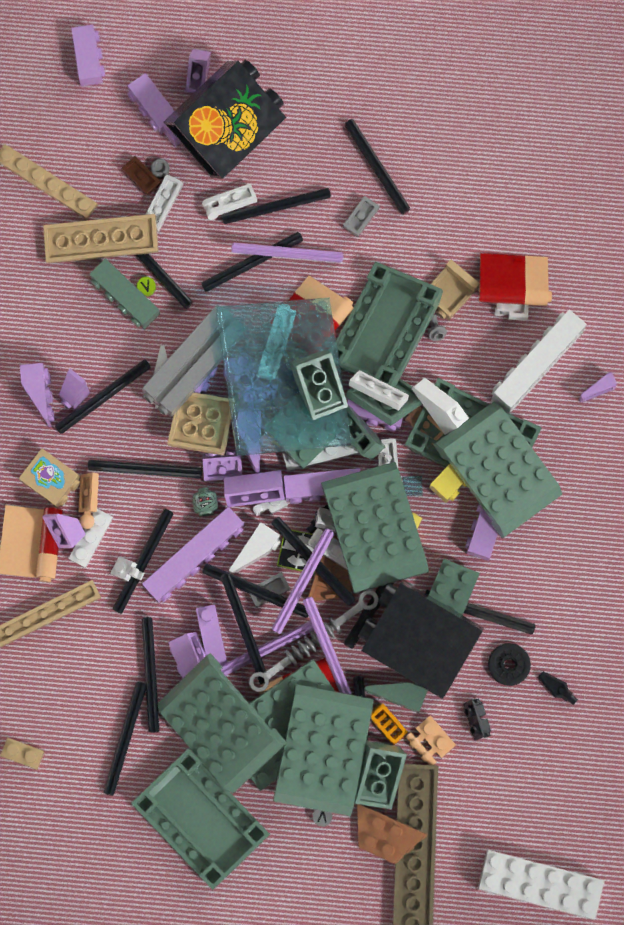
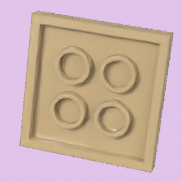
M193 393L173 416L167 442L168 446L224 456L236 400Z

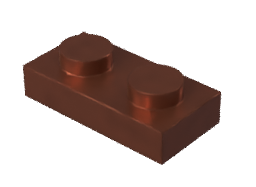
M136 156L121 168L147 196L161 184V181Z

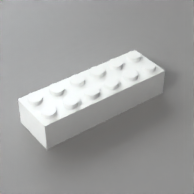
M570 309L566 314L562 312L557 317L554 327L549 326L543 333L542 340H536L531 346L529 354L525 353L519 359L517 368L512 367L505 375L504 382L499 381L495 385L491 393L493 395L491 402H496L505 412L510 414L583 334L587 324Z
M487 850L477 890L595 920L604 880Z

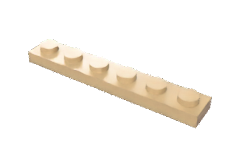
M4 144L1 148L0 164L84 219H89L98 206L95 201L8 145Z
M93 580L1 624L0 648L100 599L101 596Z

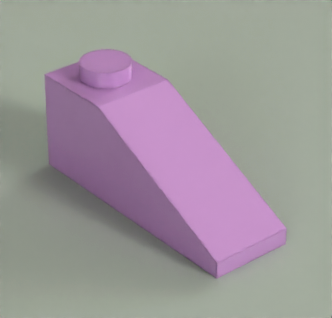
M69 369L59 396L62 399L61 403L66 408L70 409L72 407L76 410L90 392L86 381L72 369Z
M215 604L196 608L205 654L211 653L220 665L226 664L227 659Z

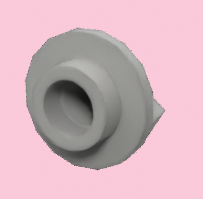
M437 314L433 315L430 321L431 328H428V335L432 341H440L446 336L447 330L444 326H438Z

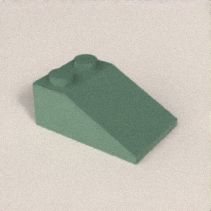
M322 350L290 362L294 379L312 420L348 407L331 352Z
M366 741L354 801L355 804L392 809L407 756L400 746Z

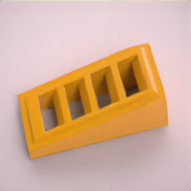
M378 703L372 709L370 721L393 745L408 733L383 703ZM382 710L383 713L376 719L375 716ZM387 716L389 719L381 725L380 722ZM393 722L394 725L386 731V728ZM399 728L400 731L392 737L391 734Z

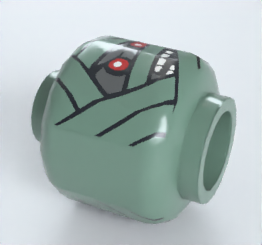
M208 487L199 488L198 492L193 494L194 512L199 514L200 517L214 515V512L218 509L217 494L214 491H209Z

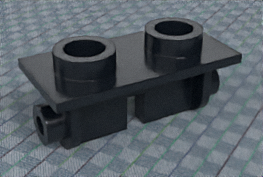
M478 698L463 703L464 714L468 718L470 733L474 741L491 736L490 732L492 731L488 719L481 720L480 718L486 715L483 702H480Z

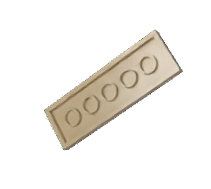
M155 214L43 225L47 264L159 252Z

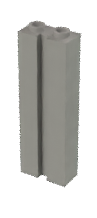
M217 304L142 388L143 397L149 403L154 402L159 406L158 410L165 416L168 414L172 417L245 336L247 328L236 319H233L227 311Z

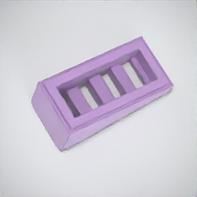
M607 373L584 391L579 397L580 403L614 390L617 382L613 373Z

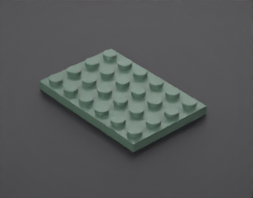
M314 659L249 702L271 730L275 728L284 740L292 708L295 684L335 692ZM284 747L251 777L260 791L278 779Z

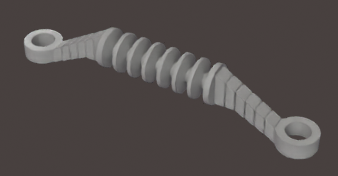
M366 590L359 596V602L338 619L334 620L332 617H329L330 625L323 622L327 634L335 638L333 631L339 634L342 633L340 626L361 610L374 609L378 602L377 594L374 591ZM365 595H371L374 598L372 605L367 606L364 604L363 598ZM311 631V639L304 636V644L298 640L299 648L292 645V653L285 650L284 653L287 657L265 673H254L249 680L251 689L256 692L264 691L268 687L269 679L291 663L295 667L298 666L296 659L298 658L303 662V654L310 657L309 649L316 652L315 645L317 644L321 647L317 635ZM257 676L262 677L265 681L264 686L261 688L255 687L253 684V680Z

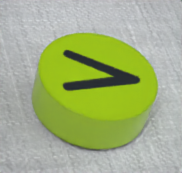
M143 277L138 281L137 289L146 297L151 296L156 291L155 281L150 277Z

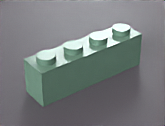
M106 258L90 273L91 284L96 289L101 288L105 292L104 296L110 302L114 300L118 304L117 308L124 315L128 314L132 318L131 322L137 328L141 326L145 330L160 315V310Z

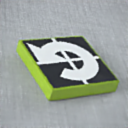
M292 530L313 552L314 549L307 545L313 534ZM283 537L277 567L302 572L307 562Z

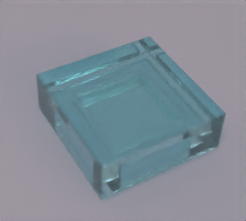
M422 476L402 477L407 496H423Z

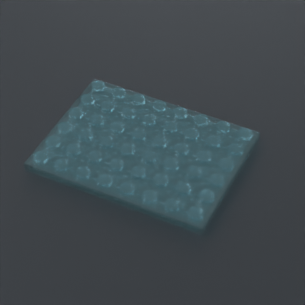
M330 298L217 307V320L236 456L351 445L346 408L312 420L290 366V362L322 350H327L332 353L343 388Z

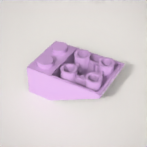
M43 363L20 365L21 384L26 394L48 427H52L51 421H54V411L52 406H50V403L53 402L52 391L48 387V384H51L48 368H45Z

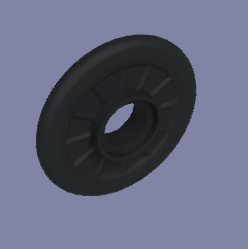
M506 643L492 651L488 660V668L491 676L498 683L514 686L527 678L531 669V661L529 655L522 647ZM505 660H513L515 663L514 669L507 670L504 667Z

